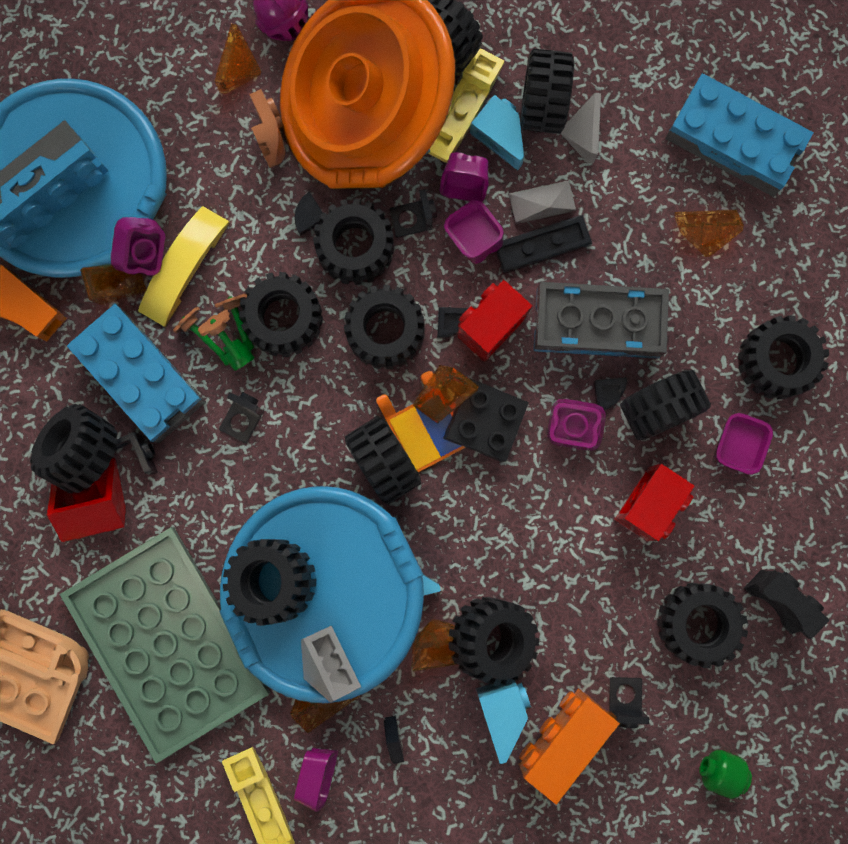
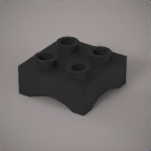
M470 378L465 381L457 407L443 439L479 452L497 461L506 462L529 402Z
M760 570L744 589L751 596L759 597L768 602L779 615L782 626L790 634L801 632L808 639L812 640L830 621L822 613L824 607L812 596L808 595L806 597L797 589L800 586L799 582L785 571L781 573L775 570Z

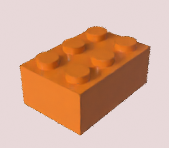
M579 688L575 693L570 691L566 694L559 705L562 708L555 719L549 717L539 730V733L542 735L534 745L531 742L527 744L519 755V759L522 760L519 763V767L524 779L556 805L620 724L609 712Z

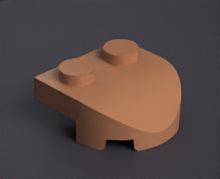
M260 89L250 94L261 124L251 129L269 168L279 165L285 158V144L279 130L284 125L272 97L266 100Z

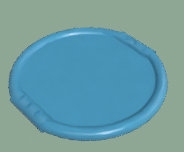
M62 78L46 80L24 87L0 102V171L64 120L108 169V172L103 175L104 177L99 184L85 189L78 195L75 203L60 209L53 215V219L47 225L36 228L28 235L27 240L22 245L10 250L0 245V257L3 260L29 273L54 278H70L92 274L112 266L111 250L114 228L117 221L122 217L154 220L167 195L165 193L167 183L165 155L152 123L124 95L112 88L88 80Z
M315 486L301 488L285 493L262 506L247 520L236 535L229 548L222 570L220 583L221 610L219 612L245 669H248L258 680L272 690L284 696L311 703L330 702L304 680L301 640L332 626L361 685L359 689L333 701L341 702L360 696L381 684L398 668L408 654L417 635L422 617L424 602L422 576L424 574L396 518L392 517L377 503L363 495L338 487ZM261 539H283L289 541V544H297L301 547L299 553L306 552L310 557L307 564L314 565L316 571L311 573V579H316V586L310 588V592L315 593L313 599L305 601L308 605L307 609L304 612L297 613L298 617L292 620L264 626L256 625V622L247 623L243 621L245 615L237 616L233 612L235 605H228L226 598L229 597V592H223V584H227L228 580L227 577H223L224 569L231 568V565L227 563L231 556H238L236 550L241 546H248V542ZM268 562L260 572L259 586L263 595L273 601L280 592L282 582L278 569Z

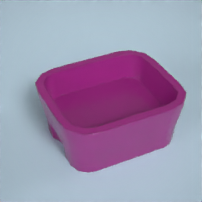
M459 152L451 153L442 173L440 194L447 198L483 202L489 184L488 160L484 157L469 156Z
M473 200L465 204L445 220L444 228L446 233L461 253L474 264L484 261L490 253L498 251L503 246L504 231L502 226L481 201Z
M122 217L118 220L114 228L111 265L116 270L128 274H158L161 269L165 244V233L155 220L147 218Z
M559 399L553 404L551 409L548 438L551 443L559 446L587 451L595 450L602 442L606 412L597 404Z
M735 413L728 418L724 425L714 457L720 464L750 475L758 473L764 464L773 437V430L768 423L745 414Z
M312 748L311 751L308 750L305 753L294 801L303 804L315 812L324 807L328 799L338 750Z

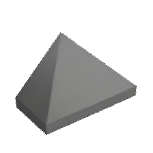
M594 93L566 123L565 128L561 132V135L587 163H594L598 155L601 93Z
M569 180L509 193L515 224L576 211Z
M332 626L301 640L304 680L330 703L361 687Z

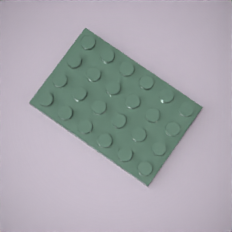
M170 527L59 594L156 764L270 694L267 686L258 680L248 669H245L219 612L221 607L174 527Z

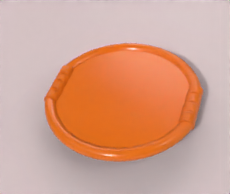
M328 0L309 18L298 34L289 52L281 81L280 113L284 125L283 130L287 143L300 165L311 176L329 188H383L386 184L393 182L412 169L428 152L445 123L453 97L455 58L448 29L434 6L428 0Z

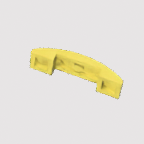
M481 48L479 49L478 53L463 71L462 79L453 92L445 123L428 154L445 163L448 162L449 155L457 150L469 131L471 122L476 118L504 65V60Z
M202 206L186 224L162 260L160 272L152 277L138 312L166 327L181 303L179 298L210 248L216 246L230 222Z
M251 747L223 760L222 763L234 792L237 791L257 843L295 844L284 812L255 749Z

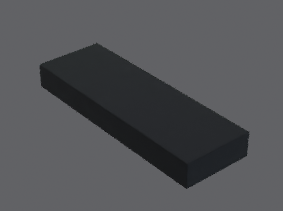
M583 215L505 239L503 240V246L496 251L502 272L506 274L592 245V241Z

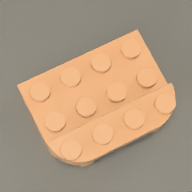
M0 609V722L54 745L61 736L80 684L87 677L88 651L76 641L12 612Z

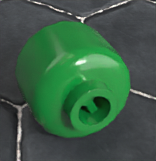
M717 749L711 752L709 756L704 757L700 763L699 772L702 775L703 785L708 791L729 799H735L748 791L752 781V774L747 762L742 757Z

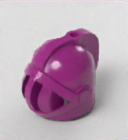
M253 0L252 2L256 17L255 25L271 39L279 41L295 40L308 21V2L306 0Z

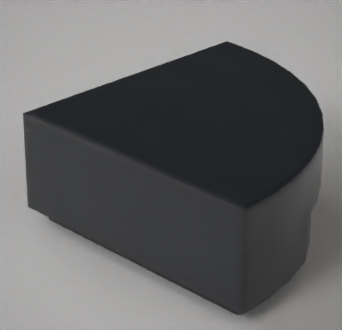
M310 192L301 198L295 210V225L300 236L313 229L316 224L319 225V217L323 213Z
M439 307L437 339H446L454 336L456 332L458 333V324L460 323L458 320L468 308Z
M626 377L594 381L596 404L601 406L604 411L611 408L622 397L626 389Z
M396 715L385 717V737L391 762L393 764L404 762Z

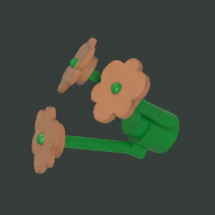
M247 294L236 297L229 296L228 299L215 304L216 308L224 307L225 311L211 316L200 327L196 325L199 319L195 316L200 311V308L195 307L189 314L183 316L182 320L173 329V332L176 334L180 330L187 332L191 329L220 357L225 366L229 364L234 371L255 358L250 351L254 348V345L241 326L243 323L239 319L238 307H240L241 298L245 299ZM229 310L232 312L242 342L239 338L231 341L224 332V329L227 327L226 322L230 319ZM209 333L211 336L218 334L225 346L221 349L207 334Z

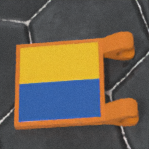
M427 371L420 376L429 396L396 413L386 394L376 399V403L389 427L407 453L417 472L466 448L443 439L454 413L432 371Z

